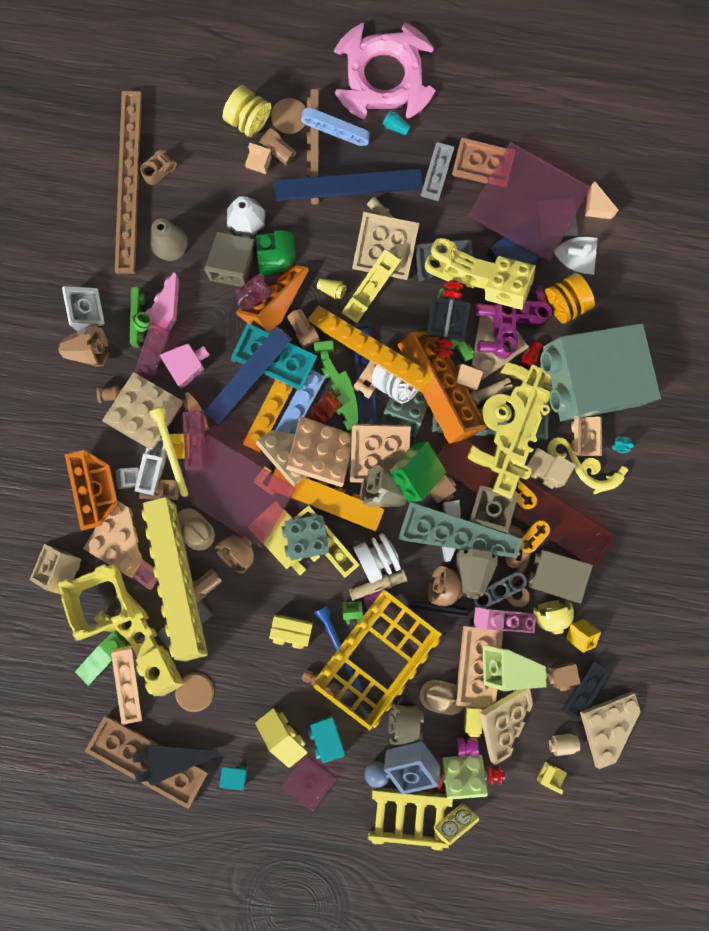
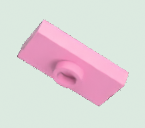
M142 559L141 565L133 575V578L151 590L158 581V578L154 575L153 566Z

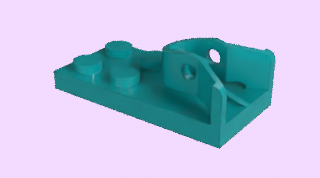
M247 323L231 356V361L234 363L237 361L244 365L270 333ZM288 343L263 374L301 391L317 356Z

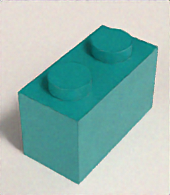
M333 714L310 722L308 733L310 739L315 740L317 747L314 748L317 759L321 758L322 764L344 757L345 750Z

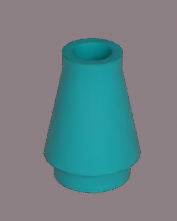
M391 110L382 123L386 126L385 128L401 133L404 136L411 127L395 111L392 112Z

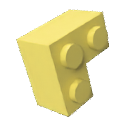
M273 708L255 722V725L269 751L290 768L308 753L304 747L306 743L300 735L296 736L295 731L290 725H287L289 720L284 713L281 712L279 714Z

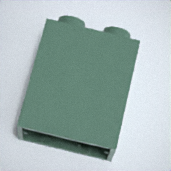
M643 324L563 336L543 347L541 366L543 371L550 375L553 388L549 396L550 405L555 412H558L560 421L639 407L661 399Z

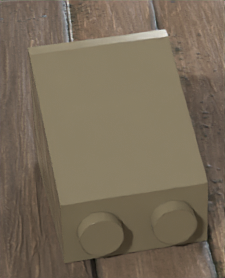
M223 231V233L217 232L204 269L209 280L247 288L256 247L254 239L247 235H241V237L234 236L233 233Z
M540 550L539 554L536 553L533 559V564H535L533 572L530 571L527 578L528 587L571 602L581 603L593 565L544 550Z

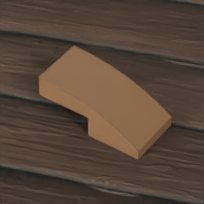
M160 480L155 495L140 493L139 499L156 500L166 497L169 500H178L179 488L176 480Z

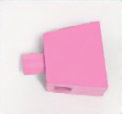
M189 344L160 355L181 389L205 370L200 361L209 356L204 346L193 351Z

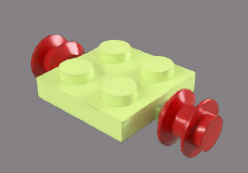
M482 754L459 758L458 756L443 757L444 774L440 772L437 788L440 790L443 783H445L447 799L486 797L488 794L486 780L491 786H493L494 781H498L502 785V781H505L504 769L500 768L498 764L496 769H492L489 765L486 771H484Z

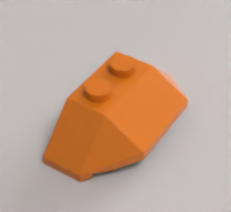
M85 450L65 454L81 531L102 526L118 504L110 465Z

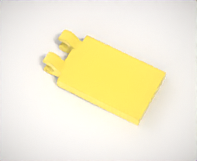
M275 501L248 528L286 569L292 566L301 575L306 569L299 563L301 559L291 561L290 557H286L285 546L288 543L287 538H283L282 526H285L284 521L294 519ZM314 556L310 558L315 562L317 559L320 558V556Z

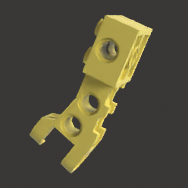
M440 238L435 240L431 248L432 255L430 254L425 262L427 272L448 282L449 280H456L466 284L467 287L483 288L486 291L485 300L523 309L534 280L535 265L501 256L497 257L495 263L476 259L457 250L455 243L447 239ZM437 246L445 247L446 252L440 253L437 250ZM435 260L440 266L435 268L431 266L430 261Z
M128 594L134 613L131 627L126 629L125 623H122L105 631L113 632L117 630L130 642L138 658L136 659L138 664L136 666L137 671L141 676H144L147 682L145 683L147 691L153 694V696H165L184 685V682L168 650L157 644L154 638L157 636L154 628L150 629L146 620L149 617L146 611ZM101 611L94 619L100 624L110 620L111 617L104 611ZM143 633L145 639L142 643H139L138 636Z

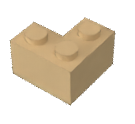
M536 448L533 450L525 466L531 468V478H539L544 481L543 485L553 489L554 487L558 488L565 485L575 464L559 455L553 457L543 450Z

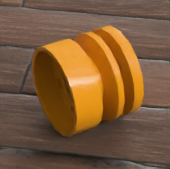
M578 273L563 279L562 284L557 282L554 286H550L545 290L547 303L552 308L555 317L563 324H566L571 319H575L577 313L584 314L595 307L593 293L587 282Z

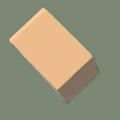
M594 182L587 193L585 216L612 219L619 210L598 184Z

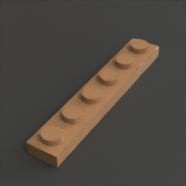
M311 89V97H307V108L319 111L318 89ZM311 127V132H307V144H311V150H307V162H311V168H307V178L319 177V130ZM311 198V204H319V198Z

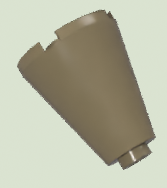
M166 219L155 220L151 228V248L155 255L166 261H174L182 257L188 247V238L184 230Z

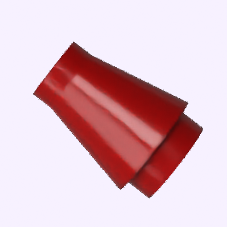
M534 342L520 357V366L528 371L532 365L537 366L543 345L539 342Z

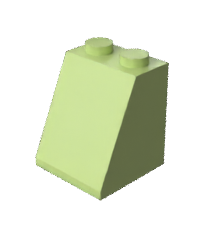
M483 645L484 685L502 691L546 687L547 673L545 666L507 649Z

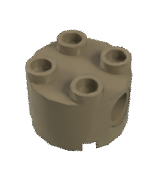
M393 704L392 709L394 710H390L388 727L389 734H393V738H389L390 744L409 745L421 742L422 732L420 731V723L424 721L423 711H419L417 705Z

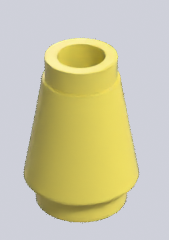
M320 278L317 289H320L334 299H342L346 291V285L342 281Z

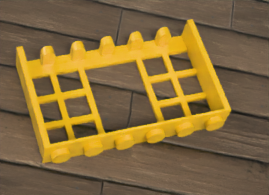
M383 590L312 685L368 730H371L372 727L375 728L380 723L381 715L384 711L387 712L392 707V700L395 696H399L405 689L404 684L407 680H411L415 676L418 665L420 663L423 664L429 656L427 653L430 649L438 645L441 633L387 591ZM391 601L402 609L394 621L383 613ZM405 612L416 620L408 632L397 624ZM379 616L391 624L383 635L372 628V625ZM419 624H422L430 631L423 643L411 635ZM394 627L405 635L397 647L386 639ZM368 631L372 632L408 660V663L388 689L348 659ZM408 638L420 646L411 658L400 650ZM345 662L356 670L348 682L336 674ZM359 673L370 681L362 693L351 686ZM333 677L345 685L336 697L325 689ZM373 685L385 692L377 704L366 697ZM347 689H350L359 696L351 708L340 701ZM362 700L373 707V710L366 719H363L354 712Z

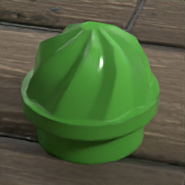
M138 312L132 317V327H135V330L139 332L148 330L151 326L150 316L145 312Z

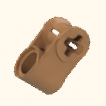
M165 149L158 150L141 165L140 170L144 181L149 185L157 184L176 168L177 162L169 158ZM150 171L154 172L152 175H146Z

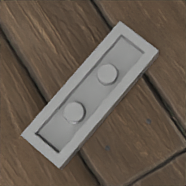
M436 142L421 193L422 197L439 201L453 154V146Z

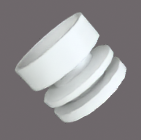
M376 365L372 375V383L377 389L388 394L399 403L408 402L417 394L418 390Z
M383 533L378 535L381 540L379 545L376 539L372 538L373 548L371 549L365 542L353 547L371 584L382 579L381 569L384 568L389 575L392 574L389 565L392 564L396 571L401 569L398 555L391 541Z

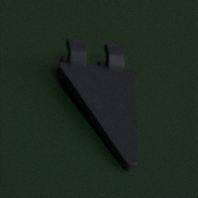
M146 745L145 751H137L132 754L133 763L144 760L147 763V771L136 772L135 782L141 783L149 780L150 785H155L217 757L219 752L210 749Z

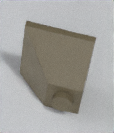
M480 485L470 522L502 533H508L518 495L513 494L512 498H508L493 492L492 488Z

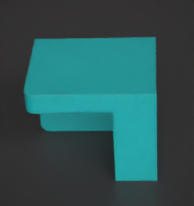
M240 765L239 768L223 767L219 788L244 790L248 766Z

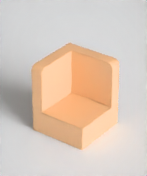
M249 143L250 153L245 163L246 168L266 174L272 159L271 150Z
M464 364L457 365L456 368L459 370L456 383L466 386L470 391L477 390L483 371Z

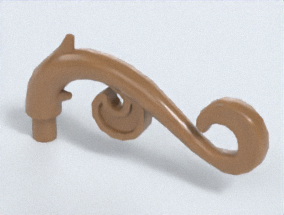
M510 525L508 533L505 534L521 538L524 532L520 528ZM532 538L529 541H523L525 544L524 549L526 547L531 548L530 542L533 540ZM522 551V557L519 561L505 556V562L511 568H518L516 573L523 574L528 567L531 553ZM520 576L513 578L512 583L514 586L521 578ZM524 588L521 590V598L514 599L511 595L506 600L514 607H523L529 602V591Z

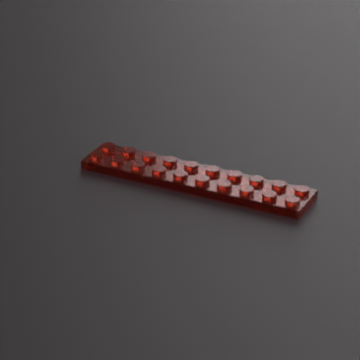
M465 439L450 444L447 441L437 456L446 470V474L477 494L480 485L493 489L499 473L492 471L489 467L479 465L468 458L470 449L474 445ZM520 477L519 480L535 494L537 504L532 509L526 510L516 503L513 517L528 527L538 520L546 522L550 527V533L546 537L548 540L584 563L593 565L592 568L596 569L616 536L531 481ZM521 495V497H523L525 500L524 505L532 504L530 502V500L532 499L530 496L526 498L525 496ZM544 525L536 526V528L538 529V533L545 532V530L543 529Z

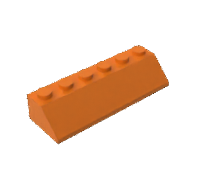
M427 331L411 332L398 344L402 356L433 374L434 378L423 391V395L449 444L462 441L488 428L467 387L456 383L459 372L450 355H448V358L438 357L437 353L434 352V349H438L435 341L441 338L426 336Z

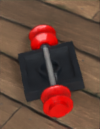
M449 280V283L444 284L448 289L443 292V295L448 299L432 297L426 336L441 338L435 341L438 349H434V352L437 353L438 357L448 358V355L453 354L449 350L450 347L454 346L450 340L464 342L471 303L455 301L462 297L459 290L463 289V285L456 280Z

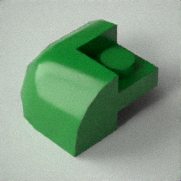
M274 231V234L256 235L257 257L261 276L279 275L292 267L296 259L294 235L291 232Z

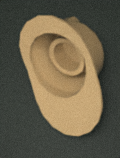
M184 509L180 511L178 516L184 542L190 548L198 551L210 547L215 537L211 524L196 510Z
M431 680L422 686L420 699L426 709L446 715H455L464 709V706L455 705L456 684Z

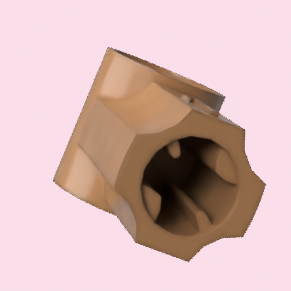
M271 128L257 143L258 146L270 149L271 154L286 166L293 161L296 155V151L282 141L280 135Z
M301 309L295 310L287 316L303 350L320 341L314 327L310 326Z
M213 568L197 581H193L197 602L204 599L211 590L222 582L220 576Z

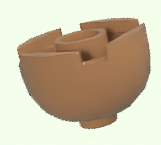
M231 535L224 538L215 547V549H219L217 551L219 557L230 568L232 565L237 567L236 572L245 573L253 563L254 552L251 547L252 543L246 537L241 538Z
M439 566L432 575V577H435L433 585L429 582L428 600L436 605L449 606L456 602L463 594L461 580L456 571Z

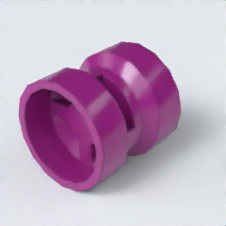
M470 736L466 739L456 737L458 758L465 757L467 754L479 756L477 737Z

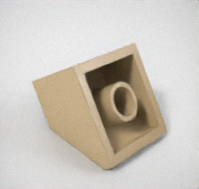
M44 544L30 581L47 591L61 594L57 583L66 579L72 581L80 568L81 559L73 554Z

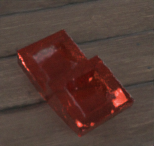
M330 391L305 416L307 419L325 424L343 405L333 392Z

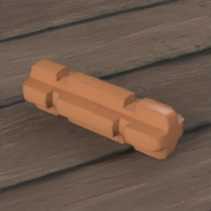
M305 670L302 680L307 683L309 681L313 683L318 674L313 675L312 671ZM329 682L325 689L332 695H335L339 685Z

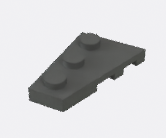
M471 240L451 241L455 243L457 250L473 257ZM433 243L415 245L418 283L434 277L425 269L426 259L430 254L432 255L431 248ZM437 246V250L440 253L446 252L445 247ZM430 261L431 266L435 268L440 266L437 261Z

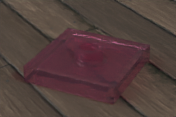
M305 755L281 786V789L313 812L335 782L336 777Z

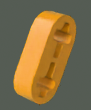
M518 480L516 489L520 493L518 494L516 491L513 493L518 495L516 503L523 509H532L537 504V498L532 491ZM521 495L525 496L526 498L530 496L532 498L530 500L532 504L524 505L525 500L523 497H521Z
M541 520L535 521L521 537L523 540L520 549L525 553L535 551L550 533L549 525ZM544 525L543 529L545 530V532L538 533V535L535 536L534 534L538 531L536 526ZM533 537L534 539L531 541L532 547L524 549L525 544L523 541H529Z

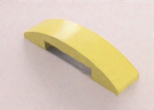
M384 250L342 313L358 323L401 260L387 250Z

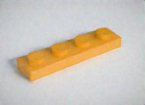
M278 380L274 381L243 445L261 453L262 450L257 446L256 442L273 429L293 387Z

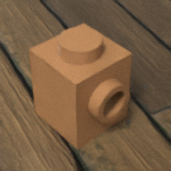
M444 475L428 494L435 504L442 500L446 503L454 497L452 493L456 491L454 488L456 484L450 476L447 478Z
M571 662L549 667V682L555 688L560 689V691L572 689L571 686L580 684L576 664Z

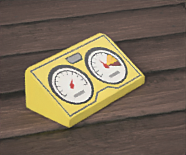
M462 803L437 823L434 829L439 839L451 845L480 819Z

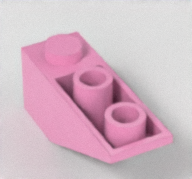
M174 272L171 277L169 276L166 279L162 292L156 295L152 308L146 311L151 318L150 327L165 336L169 334L177 321L179 278Z
M475 607L473 627L487 630L535 633L536 619L533 613Z

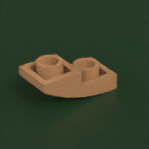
M189 392L185 393L186 399H183L185 410H189L191 414L197 413L195 416L197 427H200L203 431L210 430L208 419L200 404Z

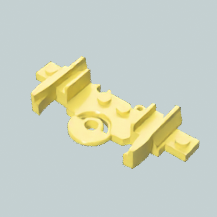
M506 362L501 373L522 382L520 387H515L510 396L504 394L494 395L483 406L482 416L484 422L490 429L496 431L494 442L497 444V447L494 450V456L472 446L468 458L479 465L489 467L492 471L499 473L492 491L512 498L519 478L528 479L532 470L524 464L528 454L534 449L529 448L527 443L528 441L534 443L537 441L535 435L542 416H546L550 411V407L543 404L549 401L550 391L548 390L553 388L550 375L543 371L541 365L540 367L532 365L528 371L521 366ZM507 401L515 410L514 420L507 425H497L498 422H507L511 417V409L505 404ZM499 410H505L506 414L500 415Z

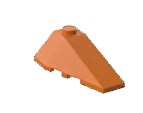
M295 265L278 277L275 285L263 288L264 293L257 298L252 296L236 311L237 315L248 324L271 333L284 318L309 271L308 268Z

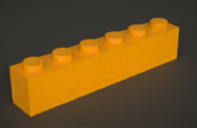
M277 468L275 469L268 486L271 490L376 531L384 509L381 507L366 506L362 503L363 500L360 499L359 495L354 493L353 496L345 494L346 490L336 486L335 489L327 487V482L321 480L315 482L310 480L309 476L293 487Z

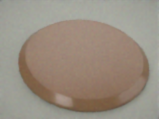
M292 98L283 99L276 103L271 112V120L274 127L285 134L299 132L306 125L301 121L305 106L300 101Z
M198 672L184 675L182 677L184 685L175 689V697L178 704L190 712L204 710L210 705L214 697V687L211 680L206 675Z

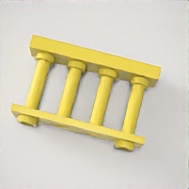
M372 787V799H376L378 803L375 831H368V840H371L374 844L391 842L431 846L434 850L449 848V844L439 839L436 831L434 837L422 836L425 807L427 805H435V808H437L436 825L444 818V810L447 807H452L453 799H447V794L425 791L402 794L399 789ZM388 801H396L395 803L397 804L395 833L383 832L385 803ZM407 803H415V806H417L414 835L403 834L404 812Z

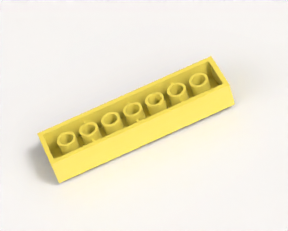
M166 497L143 503L142 516L144 521H147L146 536L151 541L152 547L149 548L152 559L155 561L153 571L155 577L159 580L157 590L160 598L162 597L163 600L161 610L167 620L165 630L167 636L171 639L172 645H169L170 654L175 660L180 661L207 656V648L176 504Z

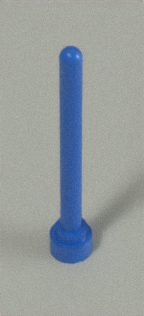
M328 605L314 611L317 619H320V622L323 621L336 650H338L342 643L330 620L331 611ZM345 662L343 665L351 678L355 670ZM357 676L352 684L355 689L362 693L364 689Z

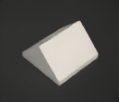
M62 287L70 326L79 331L88 326H102L105 324L98 288Z

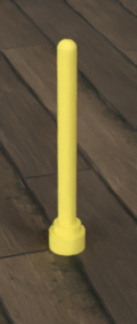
M165 407L152 409L149 412L151 418L157 421L180 494L186 497L188 490L165 423V414H167Z

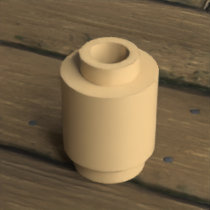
M572 734L554 735L552 740H549L550 751L554 752L555 756L575 754L577 751H580L579 738L577 735Z

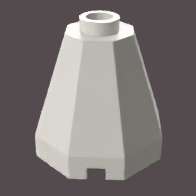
M238 197L227 209V226L239 237L247 235L254 238L257 232L265 228V210L253 198Z

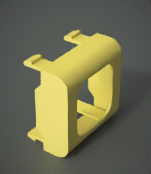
M104 564L96 567L92 573L72 581L66 579L57 583L62 594L61 599L67 619L76 640H82L134 619L133 609L121 573L114 564L109 566ZM106 581L112 582L121 604V613L98 625H89L85 620L79 600L81 592Z

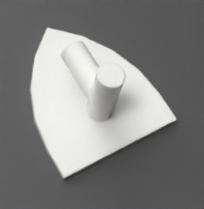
M573 238L560 244L553 251L558 260L566 267L576 272L594 275L597 238Z

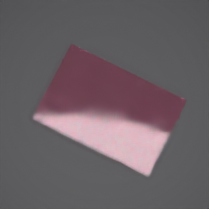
M207 434L183 477L188 495L183 497L179 491V496L243 537L248 538L257 546L262 547L296 488Z

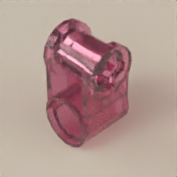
M262 274L254 276L236 291V298L240 308L244 310L252 309L255 305L271 296L273 288L266 284ZM245 296H248V297H249L248 299H245V300L242 299V298L245 297Z

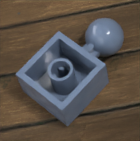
M423 741L388 749L386 751L385 764L379 761L370 763L365 770V779L370 786L381 788L391 778L400 792L406 794L437 787L439 785L440 765Z

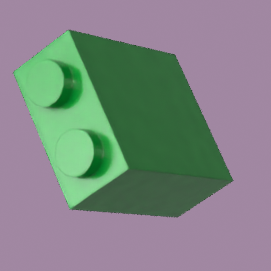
M428 441L414 444L389 473L408 502L422 501L446 474V470Z

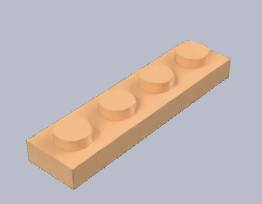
M127 646L111 649L122 725L142 721L132 648Z

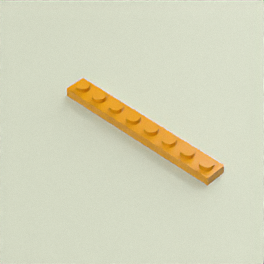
M318 306L307 319L316 328L423 393L434 378L432 373L321 306Z

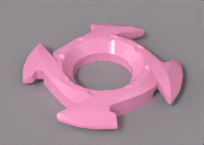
M404 23L402 26L403 33L375 34L363 39L364 24H359L339 41L334 50L335 53L340 55L342 53L348 54V80L350 90H336L335 95L347 110L363 120L367 115L366 107L367 109H394L403 107V104L408 102L406 119H410L430 102L436 91L430 85L428 87L422 85L421 58L418 51L433 52V46L417 28L407 23ZM378 55L393 56L404 67V79L393 89H376L365 78L364 70L367 63Z

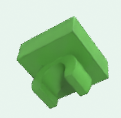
M333 341L314 343L315 354H321L322 362L329 358L328 353L334 352Z
M362 601L342 603L343 619L346 620L347 624H350V619H357L358 623L363 618Z

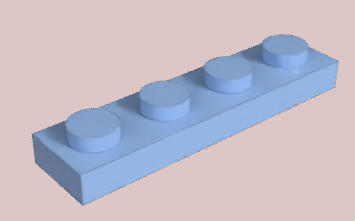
M311 369L302 390L296 391L275 431L295 434L300 417L305 418L326 379L325 376Z

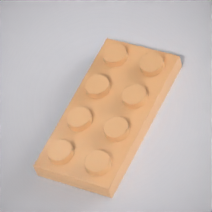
M463 626L455 705L486 709L496 703L497 689L484 685L483 645L501 648L503 631Z

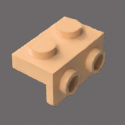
M582 417L574 419L572 421V432L574 433L572 451L575 455L602 456V418Z

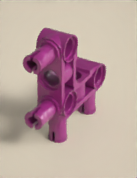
M538 285L533 288L534 302L525 301L522 310L499 303H494L493 305L478 304L476 306L477 316H491L493 318L494 341L479 340L477 351L494 353V355L501 359H507L518 349L516 323H526L529 326L541 325L552 315V308L545 299V286ZM504 345L508 347L509 351L504 348Z

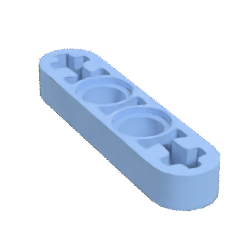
M305 108L303 110L301 121L304 124L356 145L365 146L368 144L370 133L367 130L312 108Z

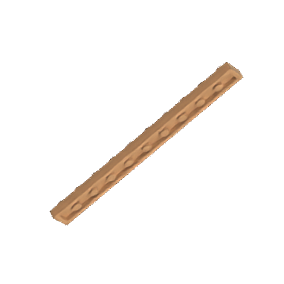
M122 91L115 249L116 274H135L142 94L140 91Z

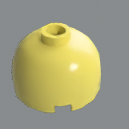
M559 600L539 604V609L533 608L539 627L546 631H552V634L563 633V629L568 628L573 622L574 611L571 601L565 600V604H560Z

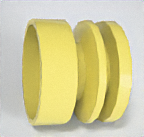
M241 85L233 91L227 100L222 117L223 120L234 127L238 126L239 131L252 138L265 125L271 112V103L263 100L260 96L256 97L255 92Z

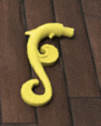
M562 437L553 438L548 443L547 453L553 457L559 455L565 458L567 456L566 453L559 454L556 452L558 444H562L567 448L571 461L575 464L574 469L577 475L585 484L595 489L594 494L618 487L623 482L624 476L628 471L626 467L621 466L619 471L614 473L613 476H606L607 480L593 479L586 470L590 468L591 475L597 474L601 469V464L598 460L587 458L580 464L577 456L572 451L571 444Z

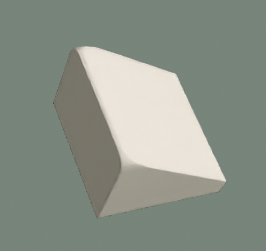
M120 468L116 470L117 489L136 487L139 469Z

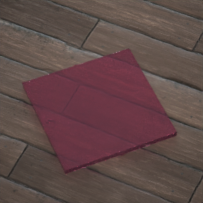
M510 142L492 175L487 178L488 182L468 216L549 262L568 227L572 225L571 221L590 186Z

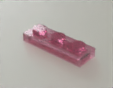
M154 323L150 324L134 373L153 383L161 359L160 355L163 354L170 330Z
M204 411L183 412L185 470L206 469Z

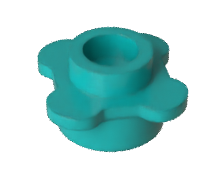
M627 437L616 438L615 445H612V449L620 453L630 452L631 448L634 447L631 439Z

